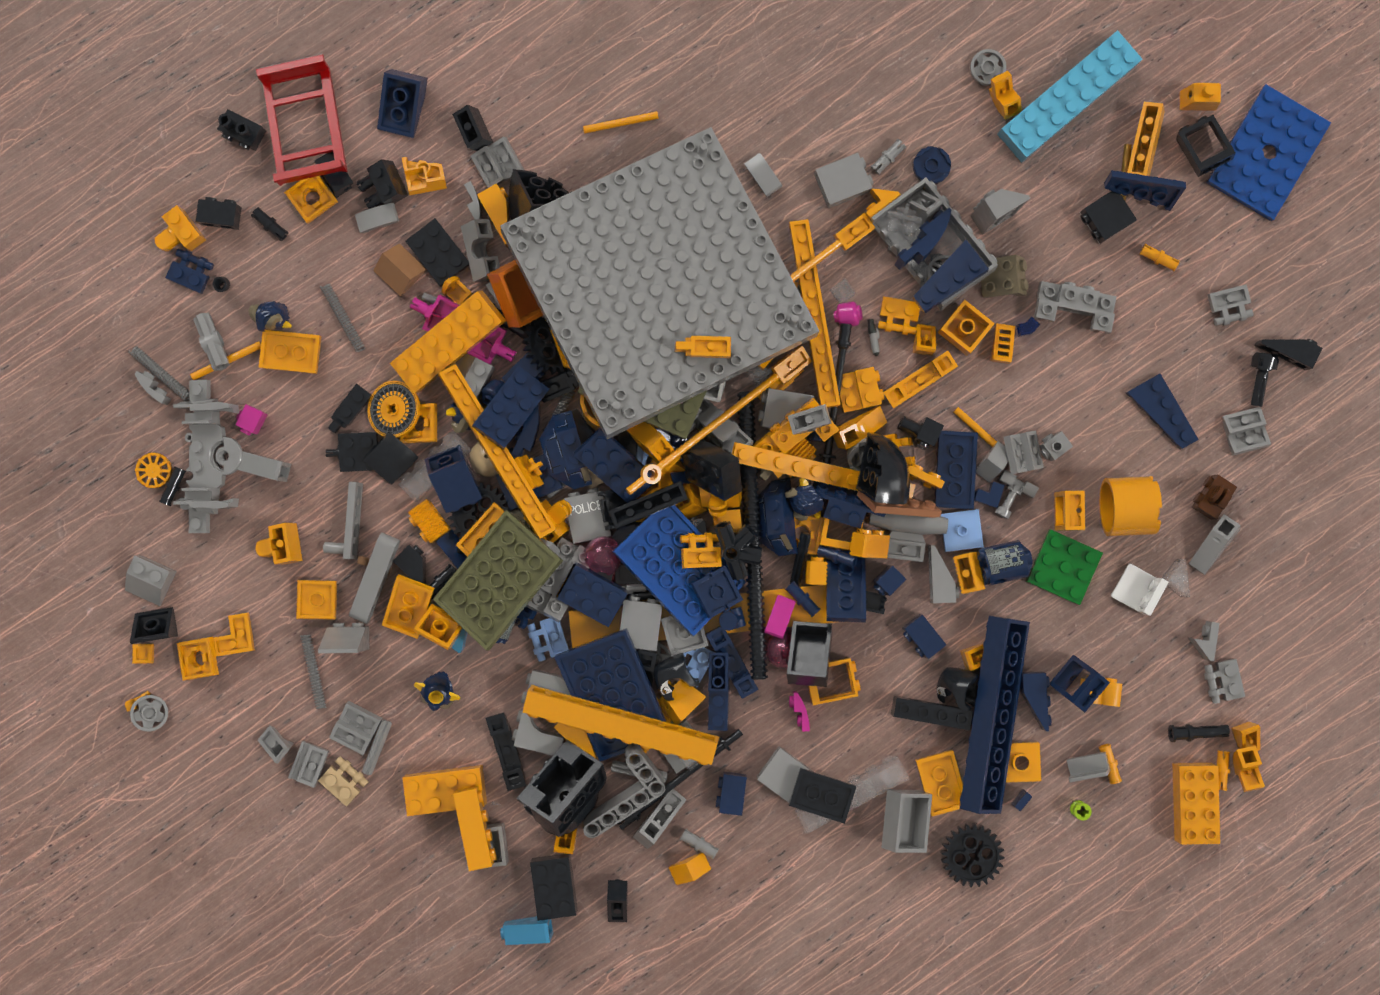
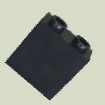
M1113 191L1079 212L1081 220L1089 227L1093 239L1098 241L1099 244L1137 221L1121 194Z

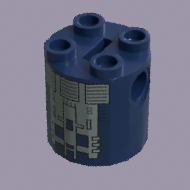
M1020 540L984 547L978 550L979 565L983 567L984 574H982L984 585L991 586L1029 576L1033 564L1030 550L1021 544Z

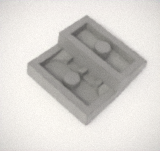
M504 136L490 146H484L471 155L488 188L496 183L500 185L511 179L513 169L524 170L507 137Z
M1261 407L1222 417L1232 456L1271 445L1265 429L1267 423Z
M1036 431L1003 437L1011 474L1044 468Z
M348 701L329 738L364 755L383 718Z

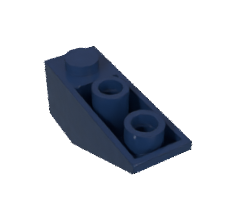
M1022 672L1020 693L1041 729L1049 731V726L1052 723L1051 715H1048V707L1051 705L1050 696L1047 695V688L1050 686L1049 676H1046L1045 672Z

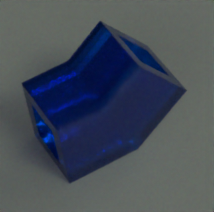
M1030 317L1025 323L1016 325L1018 337L1031 335L1041 324L1033 317Z

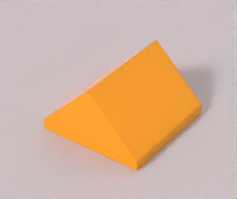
M431 604L413 631L449 650L453 647L463 628L443 609Z

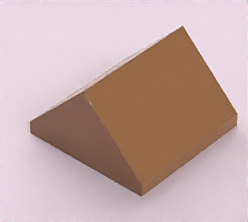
M399 243L382 253L373 271L402 297L427 269Z

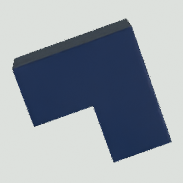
M993 481L988 492L976 489L974 501L998 508L1005 485Z

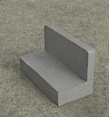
M1106 752L1067 759L1070 772L1069 782L1107 776L1111 771Z

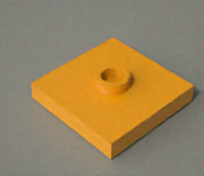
M297 580L296 619H336L337 581Z

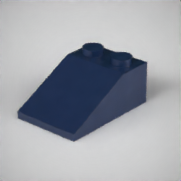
M394 69L384 72L377 129L411 138L415 137L426 95L427 77Z

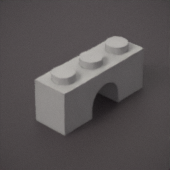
M474 219L461 226L473 282L489 281L487 274L500 268L498 256L489 257L486 252L487 242L493 238L489 219Z

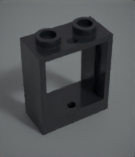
M1214 115L1209 117L1203 116L1195 124L1182 127L1176 137L1178 144L1198 177L1233 160L1236 154ZM1210 125L1224 151L1201 162L1187 136Z

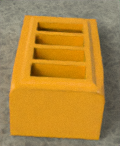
M996 323L990 361L1005 364L1012 363L1015 326ZM1000 329L1010 331V334L1000 333ZM999 337L1009 338V341H1001ZM998 344L1007 345L1008 348H998ZM998 352H1005L1007 355H998Z

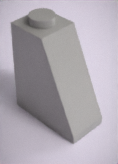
M242 451V460L237 470L287 482L292 464Z

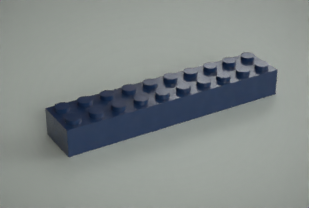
M995 616L988 617L986 637L983 644V657L980 663V677L977 683L978 690L975 699L974 716L972 718L971 736L969 738V749L966 757V769L963 777V789L960 796V809L977 814H1001L1030 622Z

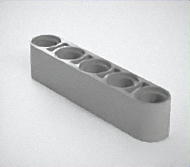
M383 532L379 535L351 607L349 617L368 624L398 550L399 539Z

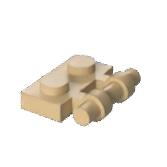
M340 756L335 761L340 768L337 770L332 765L318 782L347 807L360 793L356 784L359 783L364 788L369 781L363 777V773L357 772L348 760L345 761ZM345 771L353 778L351 782L343 775Z

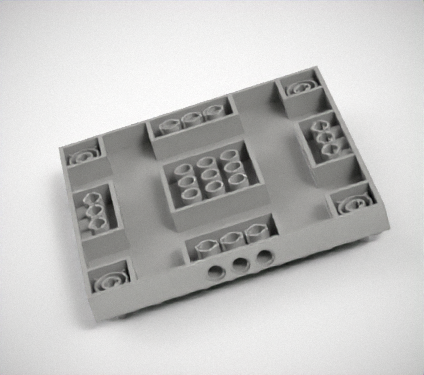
M712 127L500 225L501 233L606 439L817 337L819 333L814 319ZM691 336L731 337V357L701 358L685 356V352H675L676 341H685V338Z

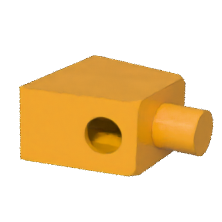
M1193 83L1180 91V110L1216 111L1221 103L1220 83Z
M681 679L675 685L670 681L668 682L674 687L672 691L674 700L667 701L663 696L659 700L675 725H679L706 698L705 695L694 687H689Z

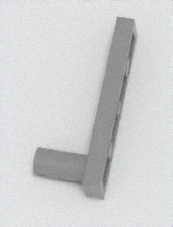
M349 482L344 543L325 542L323 545L324 553L342 554L343 559H357L363 483Z

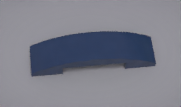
M719 626L706 633L716 653H729V677L741 698L743 699L759 690L754 680L751 679L748 669L726 630Z

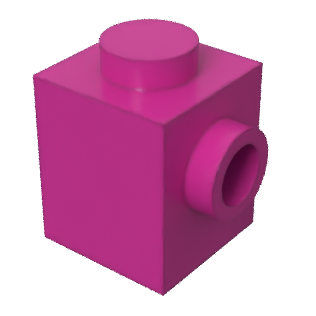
M246 404L243 411L240 410L237 414L235 425L241 427L239 431L249 436L251 433L258 435L268 414Z

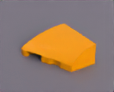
M402 157L409 195L447 189L442 164L427 163L423 160L413 162L408 161L407 157Z

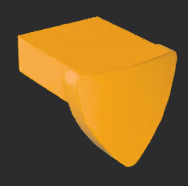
M452 276L445 280L441 293L461 305L473 293L459 281L460 278L458 276Z

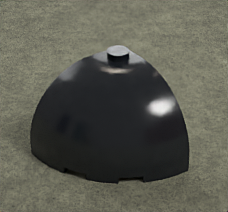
M513 169L509 186L511 220L569 194V192L562 188V183L550 177L546 180L538 177L535 172Z
M868 432L856 489L874 502L907 504L910 493V475L903 453L887 437Z

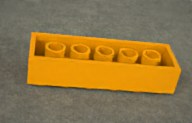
M483 290L477 291L390 362V364L413 393L420 392L439 377V372L455 364L504 324L506 319Z

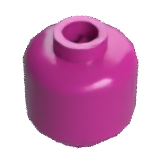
M854 301L838 304L837 311L833 312L835 323L839 322V325L843 323L850 324L853 327L857 326L860 320L863 319L861 306L857 305Z

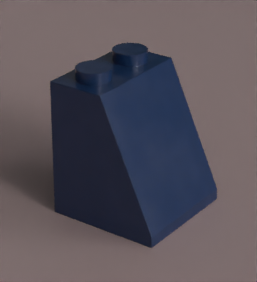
M460 444L424 459L430 481L446 513L456 512L461 507L475 504L482 499L480 489Z

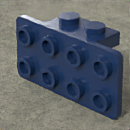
M813 481L812 483L814 490L822 498L829 500L824 512V518L860 529L866 512L881 517L886 515L874 513L858 498L857 490Z

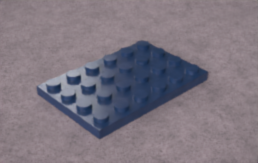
M627 628L555 655L554 658L571 696L666 722ZM587 733L600 762L625 753L626 747L630 745L623 743L620 739H608L603 737L602 734Z

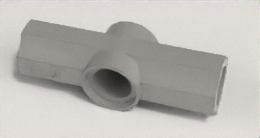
M209 313L196 315L193 320L200 335L199 342L204 352L207 353L211 367L214 371L226 369L230 363L223 348L224 341L218 330H216L211 315Z

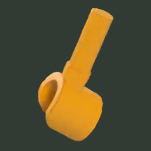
M146 691L140 696L126 701V711L128 712L131 710L133 703L137 699H139L142 696L150 695L151 693L149 691Z

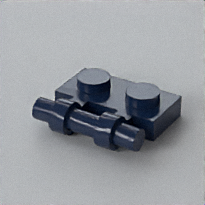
M177 249L175 255L181 258V262L172 261L165 278L202 294L210 278L203 273L205 269L211 271L214 264L208 262V259L204 257L199 258L192 255V252L188 250ZM189 262L197 265L196 270L188 267Z

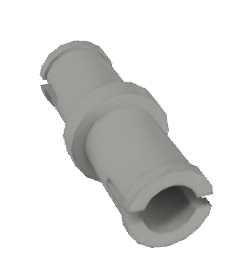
M897 139L871 165L872 170L875 169L874 172L880 175L906 148L905 144H901V140Z
M685 829L680 840L694 847L695 851L699 850L711 859H714L719 848L706 842L702 836L700 838Z

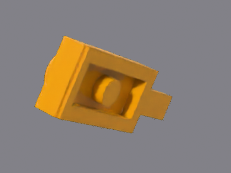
M687 337L685 341H676L675 352H685V356L730 358L731 337Z

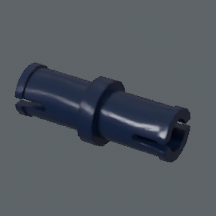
M820 545L818 548L817 556L831 560L834 564L840 563L853 568L857 563V556L843 553L841 549L834 550L824 545Z
M795 581L785 589L811 617L821 609Z

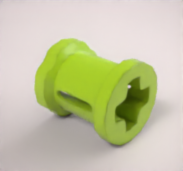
M1076 800L1070 805V812L1077 819L1084 821L1090 818L1091 808L1083 801ZM1081 807L1084 808V810L1081 811L1080 814L1077 812V810H1080Z

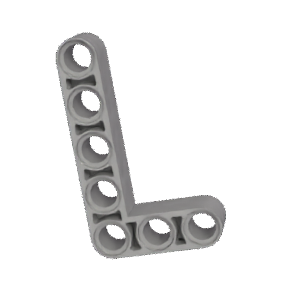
M630 744L625 749L626 763L639 781L587 815L583 820V832L586 837L595 838L665 792L662 774L639 745ZM631 755H638L635 758L630 757ZM643 769H649V770L646 771V772H642V771H641V770H643Z

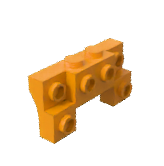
M811 398L798 410L790 411L786 414L784 421L780 424L777 422L769 429L770 432L754 443L753 447L785 454L813 432L793 435L788 415L820 405L814 398ZM832 420V424L816 428L815 430L823 442L839 431ZM773 471L777 478L783 475V473Z

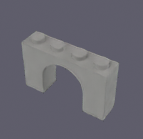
M536 669L527 675L526 684L529 685L528 689L531 685L570 695L563 676ZM525 691L523 692L521 703H525L527 695ZM519 710L516 720L519 722L518 730L514 729L512 740L515 741L514 746L553 756L563 745L564 737L541 730L534 723L532 717L523 713V710Z

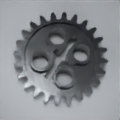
M539 317L530 322L531 325L526 327L527 331L523 334L525 339L522 341V344L527 345L523 348V351L529 352L526 358L533 359L530 364L537 363L536 369L538 370L543 367L544 373L550 369L551 375L556 370L559 374L563 372V369L564 371L570 370L562 364L545 317ZM538 333L543 334L545 339H541ZM543 351L548 352L550 354V357H546L543 354Z
M480 483L479 489L482 499L478 501V508L475 503L472 504V508L469 511H465L463 506L456 512H450L452 516L447 519L453 520L450 527H456L454 534L461 533L459 539L468 532L467 522L469 520H474L475 523L478 521L479 517L475 516V513H478V509L483 514L487 511L488 508L483 507V500L485 498L491 499V505L495 502L504 511L510 510L508 507H504L507 504V500H501L504 495L502 493L497 495V488L491 491L492 485L488 484L485 488L484 483Z
M965 823L963 830L957 826V833L951 830L952 838L945 837L949 841L948 844L942 843L946 850L941 851V854L946 857L942 858L941 861L947 863L943 868L950 870L948 873L950 877L955 875L954 881L956 883L961 879L962 886L968 882L972 888L975 882L980 887L981 881L987 885V878L989 877L994 880L992 874H999L996 868L1003 867L999 860H1003L1005 857L999 853L1003 852L1004 849L998 847L1002 842L995 840L997 838L995 833L990 835L991 829L987 828L984 831L983 825H980L977 829L975 823L972 824L971 828ZM973 837L974 843L971 846H966V839ZM985 848H989L990 854L983 857L982 851ZM962 853L963 860L956 862L955 856ZM969 853H975L976 857H970ZM978 864L979 870L976 873H972L971 867Z

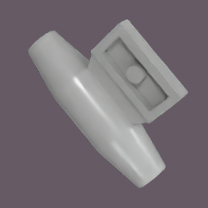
M870 513L869 524L891 531L889 534L887 558L923 562L926 544L923 535L946 534L948 518L886 514L885 517Z

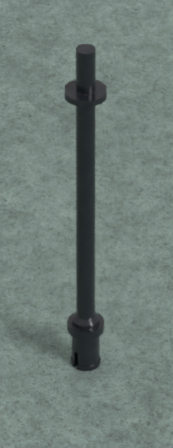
M840 323L839 338L836 340L839 352L835 375L839 398L846 350L851 346L850 335L852 325ZM838 406L830 408V419L835 425ZM833 435L826 440L824 453L819 454L820 457H823V463L830 464L831 458L836 459V456L832 455Z
M737 729L726 739H723L722 736L719 737L721 743L717 745L714 757L725 748L731 751L729 745L743 735L740 729ZM696 761L665 785V792L660 797L617 823L620 825L621 830H624L635 820L639 821L641 813L703 765Z

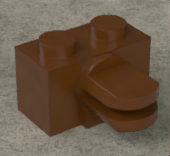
M1217 474L1207 477L1203 483L1205 487L1201 493L1198 492L1192 506L1193 509L1211 520L1218 519L1237 489V486Z

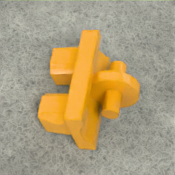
M527 455L514 459L532 489L544 484L540 477L542 472L539 468L543 466L541 461L535 463L534 459H529Z

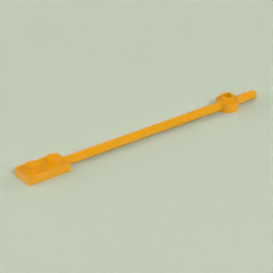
M862 213L833 236L836 239L834 243L790 275L793 282L838 248L842 247L845 251L874 230L875 226L866 213Z
M798 346L772 366L773 375L657 465L647 464L643 466L640 472L641 477L626 488L627 493L631 495L645 483H657L661 479V471L772 384L776 381H779L780 384L786 383L809 365L812 360L804 347ZM649 470L652 471L651 477L647 476Z

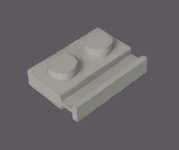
M302 741L288 778L315 788L329 750Z

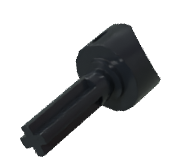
M1256 352L1252 356L1250 366L1258 369L1251 405L1263 406L1269 375L1268 371L1277 370L1279 363L1277 355Z

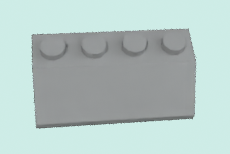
M993 189L985 194L984 198L973 208L974 212L971 214V218L983 235L1014 216L1031 198L1026 194L1004 189L995 192Z

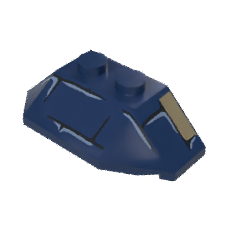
M572 411L553 415L539 438L549 475L572 489L592 485L588 468L574 456V452L581 446Z
M790 478L771 481L759 494V497H757V500H759L758 506H760V509H758L760 521L758 522L761 524V527H759V530H761L759 542L780 557L798 554L794 511L790 505V498L785 497V492L791 490Z

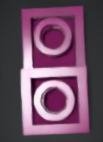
M781 595L777 596L764 633L783 639L796 603L795 600Z
M792 691L793 696H789V707H793L794 712H801V715H797V726L801 727L802 732L810 731L805 705L797 691Z

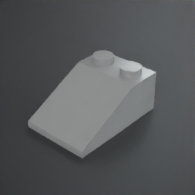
M333 623V627L326 629L318 648V653H359L369 650V626H364V623H352V627H345L344 623Z

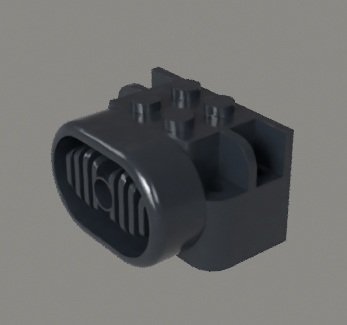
M566 740L551 759L549 758L545 761L539 773L533 775L530 783L520 793L517 800L524 804L527 813L532 815L546 832L557 837L569 834L582 823L595 807L598 793L607 780L604 765L569 740Z

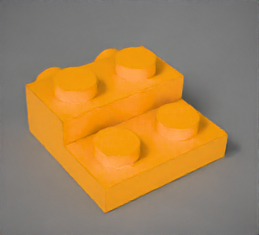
M874 367L843 374L840 392L843 413L882 404L884 393L882 389L878 388L877 382L880 381V375L878 370H874Z

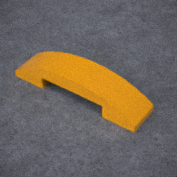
M946 351L883 393L892 408H895L957 368L958 365L949 351Z

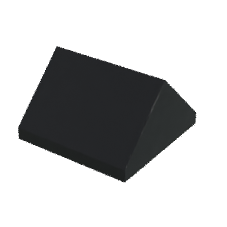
M173 607L135 613L130 637L131 644L178 636Z

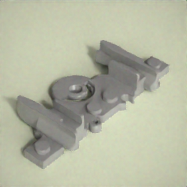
M189 380V401L173 404V408L194 411V413H185V421H182V424L189 425V429L192 431V433L185 435V440L191 442L189 446V467L186 471L192 472L193 478L192 480H186L189 488H181V491H185V498L173 501V505H180L181 509L189 510V533H210V514H218V509L236 508L239 503L238 498L219 501L220 488L225 485L226 475L235 473L242 460V448L236 440L226 437L225 427L220 425L219 412L239 413V406L218 402V399H211V380ZM226 453L229 454V458L227 460L224 458V455Z

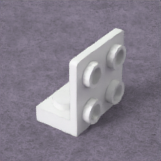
M1128 564L1111 597L1143 615L1151 616L1169 582L1163 578H1156L1132 564Z

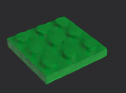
M1049 529L1026 582L1080 605L1103 552Z

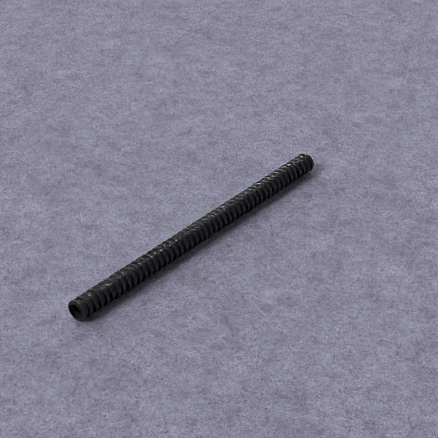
M750 391L739 392L737 394V397H739L737 402ZM753 399L738 411V415H740L738 417L740 421L738 426L753 440L754 444L756 443V440H754L756 434H754L756 423L753 422L755 420V416H753L755 414ZM742 464L740 465V468H742L741 474H743L741 486H743L742 492H744L742 498H744L742 509L744 510L743 516H745L743 522L749 525L758 536L750 545L760 547L762 545L759 542V539H761V536H759L761 524L758 522L760 521V518H758L760 506H758L759 500H757V497H759L757 485L759 483L756 482L758 470H756V467ZM760 560L758 565L745 563L747 564L746 568L748 571V579H746L748 591L746 592L749 594V597H747V600H749L747 612L750 614L748 615V618H750L748 630H750L749 636H751V639H749V642H751V646H749L751 652L749 654L752 655V658H750V661H752L750 673L753 675L751 676L753 680L768 678V675H766V672H768L766 666L768 664L765 662L767 660V657H765L767 645H765L766 639H764L766 627H764L765 621L763 620V617H765L763 605L765 603L762 602V599H764V596H762L764 584L761 582L763 581V578H761V575H763V572H761V569H763V566H761L762 560Z

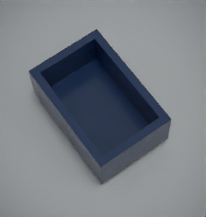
M577 562L557 599L609 627L627 596L628 590Z

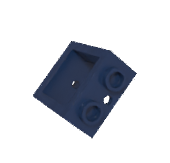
M1072 655L1052 679L1050 686L1085 713L1110 682L1078 657ZM1085 669L1090 675L1071 696L1066 692L1067 688Z

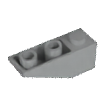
M1224 514L1195 553L1189 565L1205 575L1241 530V525Z

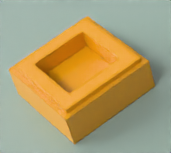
M133 644L132 664L154 663V644Z

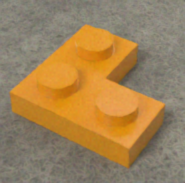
M249 612L229 615L231 635L213 637L216 657L255 650Z

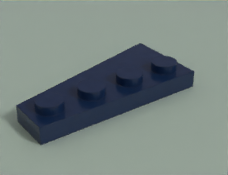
M1111 170L1104 182V188L1125 196L1131 194L1136 200L1141 201L1145 199L1150 201L1151 205L1156 207L1162 205L1165 210L1171 211L1186 189V182Z
M965 240L913 296V300L925 314L986 274L989 268L968 241Z
M1161 373L1126 392L1179 449H1183L1199 440Z

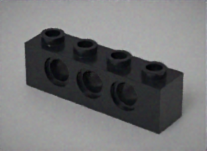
M894 696L891 715L897 718L970 730L973 711L965 712L955 706Z

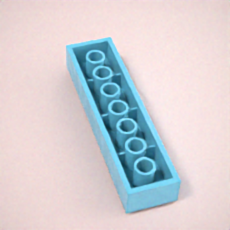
M1117 30L1001 128L997 135L1020 162H1024L1141 62L1142 58Z

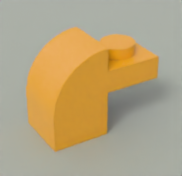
M1007 70L992 78V87L989 88V92L998 112L1005 120L1022 111L1021 97L1013 89L1010 72Z
M1256 745L1237 749L1233 753L1234 771L1239 776L1244 792L1265 787L1259 771L1262 762Z

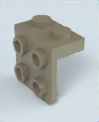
M1018 255L996 258L998 264L996 271L981 280L982 296L984 298L1012 294L1025 296L1027 295L1026 290H1028V281L1025 278V271L1027 270L1026 260Z

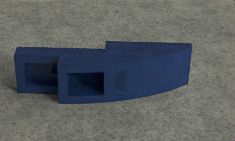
M950 208L944 212L940 210L933 216L934 220L930 223L926 221L919 228L921 231L917 239L911 244L912 247L908 250L906 248L897 255L898 259L894 265L899 270L912 260L919 265L932 252L947 228L952 211Z
M540 403L522 425L524 427L523 430H519L515 437L517 443L514 448L511 447L509 450L513 459L521 457L524 449L530 452L533 450L540 425Z
M709 652L708 730L728 731L729 653Z

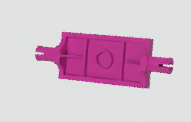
M440 294L433 305H428L415 297L410 308L424 315L426 320L422 329L428 332L460 305ZM499 327L470 350L468 354L491 364L496 355L512 362L517 351L502 344L508 330Z

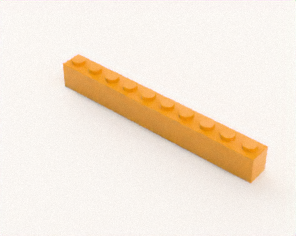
M531 685L528 689L523 707V713L532 718L541 717L550 723L559 722L565 724L568 728L577 727L590 734L598 733L608 739H620L626 744H638L644 749H656L662 754H674L683 760L692 759L701 765H712L719 737L535 685Z

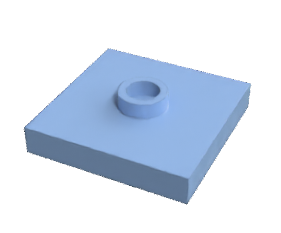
M979 509L940 515L941 517L948 518L947 533L942 534L945 552L984 547Z

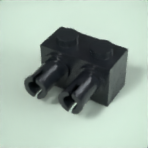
M229 109L218 118L219 126L217 130L222 133V138L230 142L233 140L239 142L238 145L249 151L250 148L255 151L257 150L266 133V130L261 125Z
M379 160L367 168L369 175L356 182L357 185L361 184L358 188L362 192H365L372 186H375L377 190L376 193L364 199L365 203L369 201L366 204L369 209L374 208L380 203L395 204L408 196L393 161Z
M904 416V418H901L897 429L912 435L915 446L925 450L935 446L944 425L928 417L917 423Z

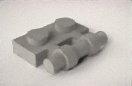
M1247 284L1207 295L1212 313L1220 312V317L1214 318L1215 326L1221 324L1223 326L1229 325L1230 322L1237 320L1240 322L1245 321L1254 315L1252 309L1245 310L1244 306L1251 303ZM1236 307L1237 313L1229 315L1228 309Z
M1237 659L1216 662V671H1213L1212 664L1204 666L1206 672L1204 677L1209 685L1208 694L1212 698L1213 704L1220 703L1219 695L1223 694L1225 701L1245 697ZM1217 677H1219L1221 685L1219 688H1217L1215 680Z

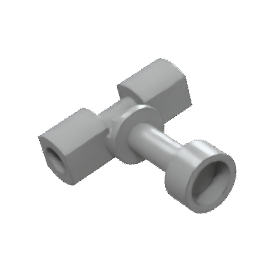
M1007 470L1002 471L998 480L1008 485L1007 490L1010 492L1002 507L998 506L994 512L1005 519H1009L1012 513L1009 509L1017 495L1021 496L1023 493L1030 498H1034L1039 489L1029 482L1024 483L1016 479L1017 476Z

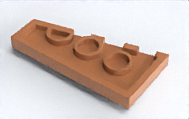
M860 491L857 493L858 498L874 513L932 518L940 517L942 513L936 504L929 500L921 501L909 498L907 504H886L874 502Z

